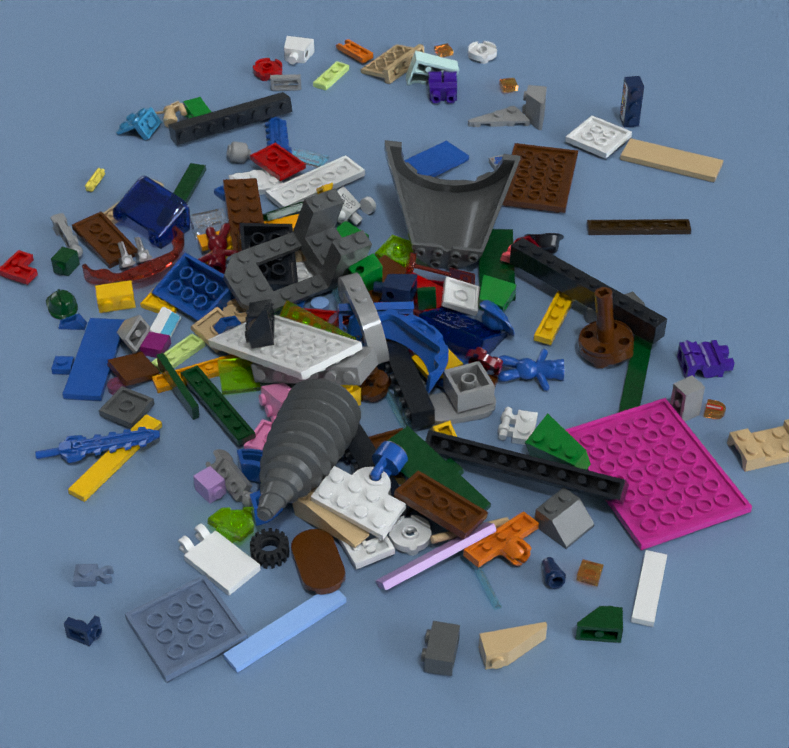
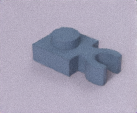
M76 564L73 578L74 587L96 586L97 581H101L104 584L112 583L111 575L107 574H113V567L107 565L99 569L98 564Z

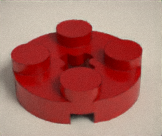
M262 58L253 65V73L255 76L260 77L261 81L269 80L270 75H282L283 66L282 62L278 59L271 61L270 58Z

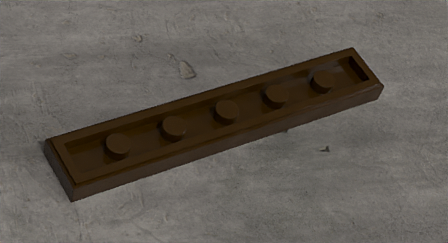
M689 219L587 220L588 235L691 234L692 230Z

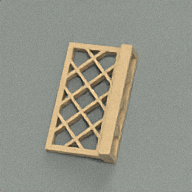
M396 44L363 67L361 73L385 78V83L391 84L407 72L415 51L425 53L424 45L418 44L413 48Z

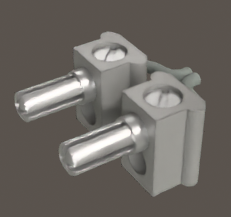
M138 236L134 238L138 248V252L135 253L136 262L133 261L132 255H128L124 242L118 243L121 252V258H118L119 268L128 267L129 270H135L139 273L146 266V261L152 259L148 249L145 250L141 237ZM144 262V264L140 266L139 270L137 268L130 267L135 263Z

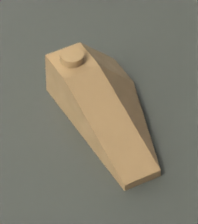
M317 487L312 489L308 495L300 497L292 503L295 516L321 530L327 531L332 536L354 548L370 536L369 532L312 502L311 496Z

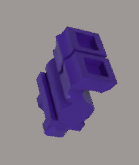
M457 71L443 72V83L442 72H428L429 101L433 103L441 101L454 103L457 101Z
M688 340L679 342L676 357L685 378L691 375L695 377L697 370H701L705 378L723 377L724 371H733L735 364L733 358H728V346H719L717 340H711V343L705 341L699 344L696 341L690 342Z

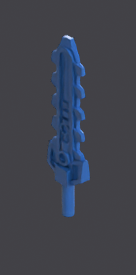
M278 116L272 117L265 123V126L269 127L266 129V133H269L266 135V139H270V141H267V145L277 143L292 154V148L289 147V141L286 139L288 138L286 120H282Z
M139 427L137 431L124 429L123 433L119 434L109 432L108 436L95 434L90 439H86L83 435L67 436L63 442L59 443V447L36 451L35 455L37 459L60 455L67 463L82 460L89 453H94L96 456L106 450L112 453L118 448L123 447L125 450L131 449L135 445H139L140 448L145 447L147 443L160 438V431Z

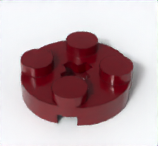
M477 347L476 350L469 349L465 356V359L469 358L468 363L480 361L485 371H493L492 375L495 376L499 375L503 368V360L495 356H489L487 351L481 347Z

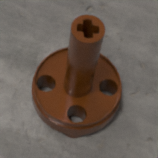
M607 287L598 288L595 291L596 321L589 323L581 330L579 335V351L583 358L591 362L594 367L605 368L608 365L617 364L633 356L634 338L631 329L626 324L613 318L612 290Z

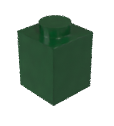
M61 247L51 258L53 272L68 277L80 265L77 250Z

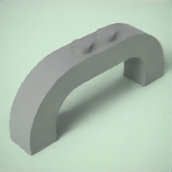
M358 273L339 277L338 290L340 299L343 304H350L359 323L365 347H375L378 364L390 361L386 338L378 312L362 278Z

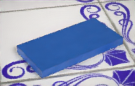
M446 140L406 159L405 162H408L417 169V174L436 177L468 161L469 155Z

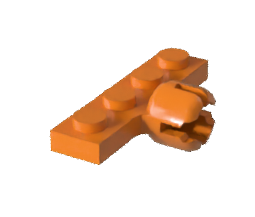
M523 511L498 527L496 532L465 548L463 556L478 568L498 555L504 556L514 566H521L522 563L529 559L532 549L523 538L536 531L539 522Z

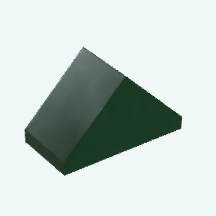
M436 287L417 288L418 310L437 309Z

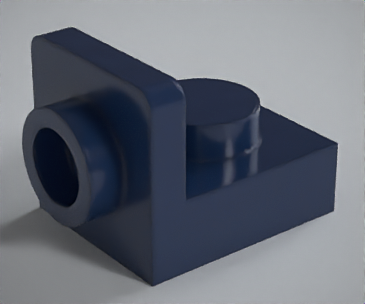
M96 615L88 624L82 620L70 617L63 623L67 638L89 647L102 633L100 617Z

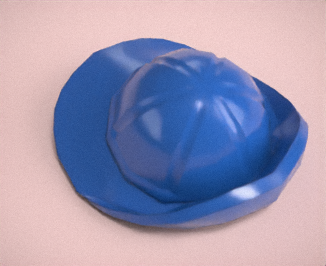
M484 300L479 303L483 309V324L488 329L505 330L512 336L515 335L514 328L510 325L508 317L494 302Z

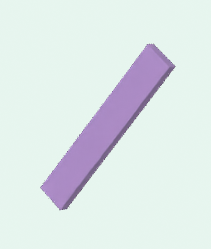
M485 522L479 525L466 539L463 540L458 536L375 581L379 588L388 590L491 535L497 529L494 523Z

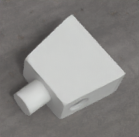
M287 36L284 46L285 61H288L290 64L306 63L314 53V39Z

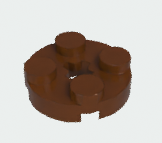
M375 367L364 382L358 385L361 388V402H364L363 400L376 402L387 395L390 381L384 371Z

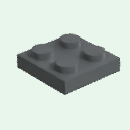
M121 386L99 409V414L101 417L132 428L155 404L154 398Z

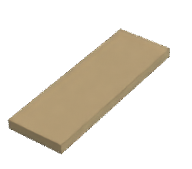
M630 138L620 156V160L710 182H715L724 161Z

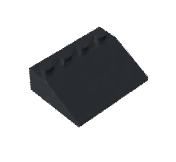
M239 223L237 232L238 252L292 233V224ZM295 252L258 266L273 291L298 282Z

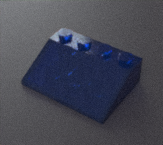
M447 307L419 314L420 318L433 325L442 334L443 341L456 355L466 356L469 349L476 350L477 347L485 349L487 354L490 355L508 334L503 330H490L482 321Z

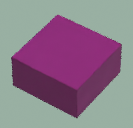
M149 332L140 345V352L142 351L145 356L157 358L156 355L168 351L171 345L170 335Z

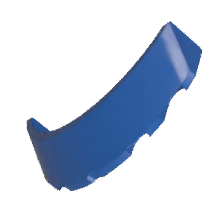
M388 309L384 312L377 311L385 338L408 347L425 363L429 373L426 391L430 393L448 364L449 349L448 345L443 341L442 334L433 325L428 324L427 321L413 314L406 316L399 314V310ZM355 314L349 318L348 334L350 336L362 335Z

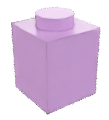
M211 466L193 476L195 490L207 502L212 503L226 494L225 479Z

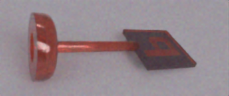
M409 253L404 274H413L414 268L475 285L474 273L449 268V272L418 265L415 264L416 254Z

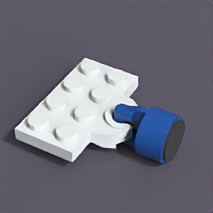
M391 441L382 442L372 455L375 467H364L351 475L334 466L329 475L324 478L312 494L311 501L384 540L406 509L405 503L390 496L391 482L389 477L398 475L408 461V457L401 446Z

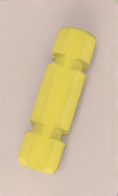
M97 168L85 184L86 191L93 192L105 175L103 168Z

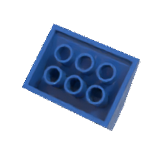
M186 252L151 292L197 321L216 307L223 311V308L227 307V303L235 299L223 280L224 274Z

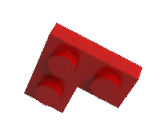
M18 250L0 267V276L28 285L38 275L37 269L28 267L34 260L33 254Z

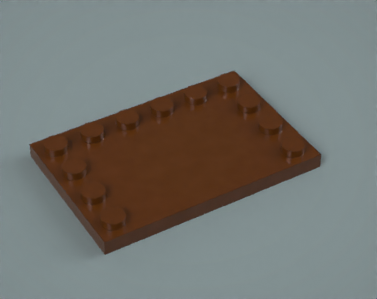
M515 143L511 155L520 156V161L502 205L565 213L578 158V150Z

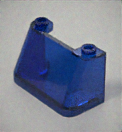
M147 176L140 177L113 208L115 220L124 222L127 220V217L148 231L150 243L160 249L191 230L188 204Z

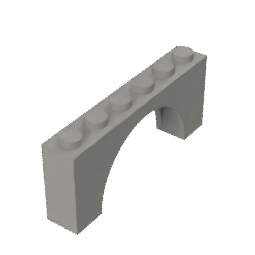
M362 347V350L356 352L355 355L342 359L338 364L326 367L324 371L317 372L308 379H326L339 385H361L378 365L375 347ZM257 363L251 365L255 382L297 384L304 381Z

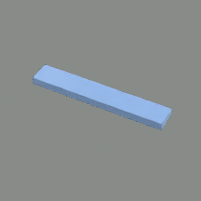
M339 590L329 594L313 596L223 654L224 659L236 673L240 672L347 603L346 597Z

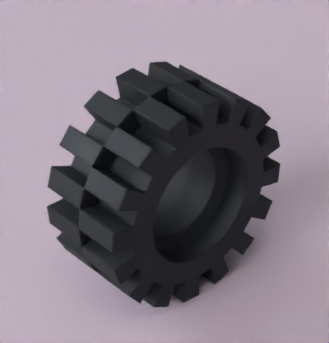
M268 528V531L261 529V534L257 531L255 537L252 536L250 541L251 558L259 563L260 567L263 564L265 569L268 568V565H271V569L275 568V564L278 567L282 566V562L285 563L287 558H289L288 537L285 536L283 531L279 533V529H275V531H272V528ZM270 545L278 547L272 551L262 550Z

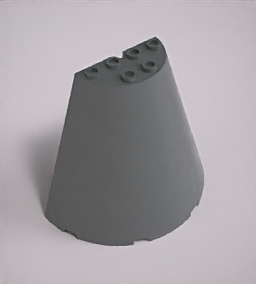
M385 140L384 151L414 255L423 263L430 265L431 268L457 270L477 262L483 254L519 164L520 156L503 154L502 159L496 166V170L478 176L476 181L445 180L417 174V169L404 160L402 142Z

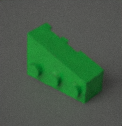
M548 413L525 441L530 456L585 470L591 465L586 449Z

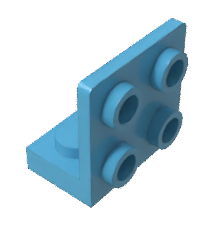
M152 107L142 108L136 114H129L126 117L127 120L119 125L116 133L120 135L135 128L145 141L150 138L162 121Z

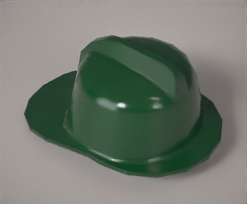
M57 289L46 299L48 311L56 319H65L75 315L78 311L74 295L66 290Z

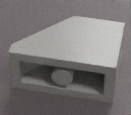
M137 315L124 320L117 333L131 351L136 353L151 327L141 315Z

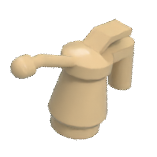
M179 101L165 106L163 111L155 112L156 114H164L163 122L167 128H169L168 124L178 122L177 111H180L182 116L187 115L183 103Z

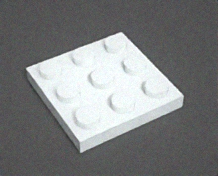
M591 116L568 134L565 142L606 159L631 138L632 132Z

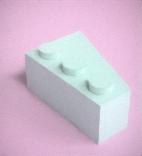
M415 51L406 73L407 85H412V83L424 85L428 83V72H442L443 83V72L457 71L458 75V62Z

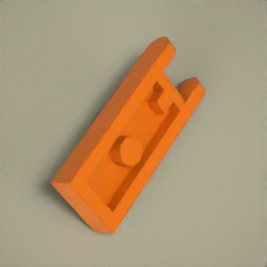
M349 39L345 40V45L336 44L338 50L361 63H365L373 58L371 51Z

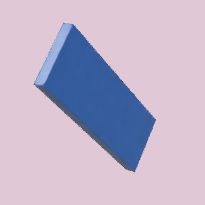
M89 319L62 394L63 399L102 401L112 371L107 363L109 359L116 358L122 341L117 331L124 322V319Z

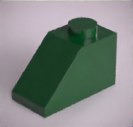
M597 607L577 622L575 640L621 643L623 607Z

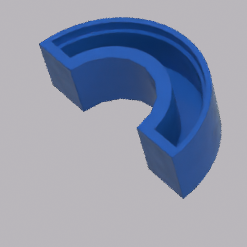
M237 450L239 470L248 481H255L260 484L259 475L261 471L260 460L263 455L262 450ZM260 489L250 494L251 510L256 526L270 522L284 509L281 508L268 521L259 519L257 508L261 496Z

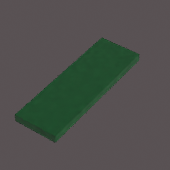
M492 229L483 254L479 258L480 291L484 275L515 284V265L500 260L502 254L514 243L513 229Z
M409 426L387 440L401 446L407 454L408 461L399 472L406 480L419 470L485 511L491 507V503Z

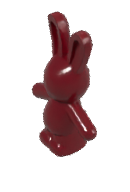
M224 223L217 235L213 227H207L205 232L209 239L207 246L210 252L198 258L203 263L208 262V266L222 274H225L227 268L226 256L231 257L232 254L238 252L237 250L227 249L228 242L226 239L231 229L229 223Z

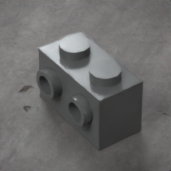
M433 621L431 630L427 629L425 643H428L427 648H423L421 654V662H425L424 672L452 676L460 639V625Z

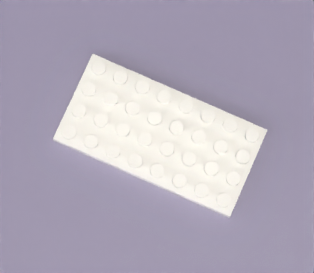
M275 315L274 345L251 349L250 342L247 343L245 338L246 322L208 339L210 347L299 378L300 380H306L311 375L322 372L326 367L338 364L342 359L353 356L356 352L362 350V343L360 341Z

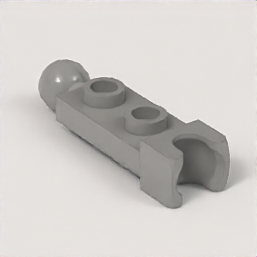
M59 213L51 216L50 218L54 225L52 228L56 236L60 235L66 247L77 250L78 257H81L83 249L79 246L76 235H73L71 227L68 226L65 215Z
M221 449L214 450L213 454L216 457V462L214 464L206 462V467L211 466L225 479L226 489L236 501L242 502L246 508L250 509V494L253 492L249 491L252 488V484L235 465L233 458L227 451Z

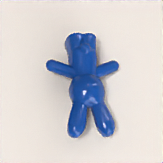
M546 349L541 350L536 362L530 358L518 360L502 355L498 357L503 360L502 366L516 369L500 372L498 380L509 381L516 378L529 380L537 377L542 389L547 391L550 387L546 379L564 381V359L545 361L548 355Z

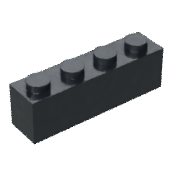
M272 300L250 302L249 309L246 310V342H250L251 349L274 345L275 315Z

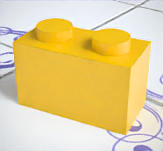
M131 280L95 286L99 313L136 308Z

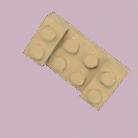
M789 419L784 420L783 426L751 433L747 428L729 432L727 444L728 446L735 445L741 454L743 470L745 472L789 462Z

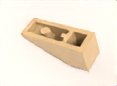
M541 622L480 633L479 650L485 669H499L503 666H508L546 639L547 623Z

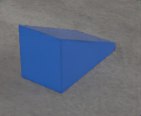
M78 313L60 320L58 328L85 330L87 322Z
M236 316L223 317L219 319L213 328L218 334H221L240 325L241 322Z

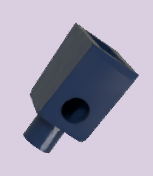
M388 274L384 282H374L373 291L382 293L383 302H411L417 292V274Z

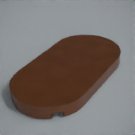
M309 529L296 535L292 540L291 549L303 586L308 591H315V594H329L338 590L345 581L346 574L332 535L321 529Z

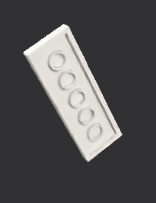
M345 155L266 190V197L279 208L317 195L316 189L323 185L333 183V189L344 186L365 176V170Z

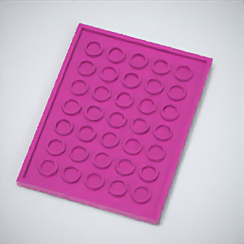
M666 398L566 429L586 449L591 463L587 470L624 479L628 482L629 487L624 505L607 500L606 502L640 550L747 514L752 510V505Z

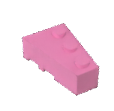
M285 383L261 386L259 403L265 408L266 415L271 418L272 424L291 390Z

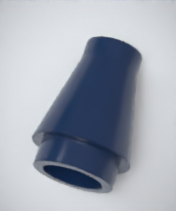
M552 557L543 559L542 566L546 585L552 589L562 587L566 579L564 571L556 564Z

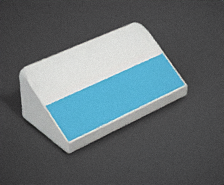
M162 307L150 328V332L170 335L171 338L181 320V316L166 307Z

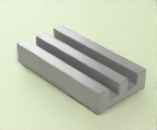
M301 74L270 75L271 91L301 90Z

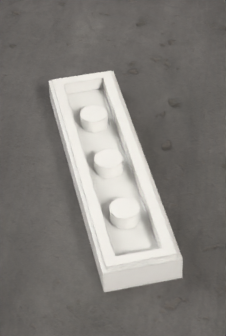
M646 550L631 622L654 626L667 554Z

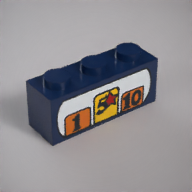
M640 76L624 77L620 120L623 127L639 126L644 84Z

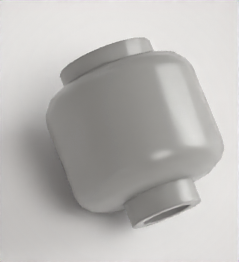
M234 141L231 145H228L226 155L231 162L243 164L247 159H250L251 149H248L246 143Z

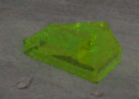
M230 507L221 508L208 517L207 524L216 528L215 531L231 543H234L236 540L241 542L254 532L252 508L243 507V510H231Z

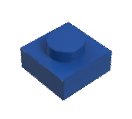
M55 356L51 368L52 374L69 375L75 361L74 356Z

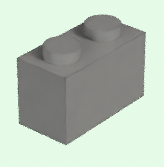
M693 375L674 383L670 404L684 422L700 415L705 386Z

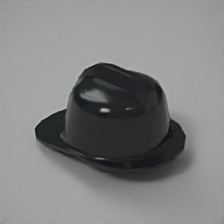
M559 233L524 235V237L529 235L542 249L551 254L557 252L560 240L564 239V236Z

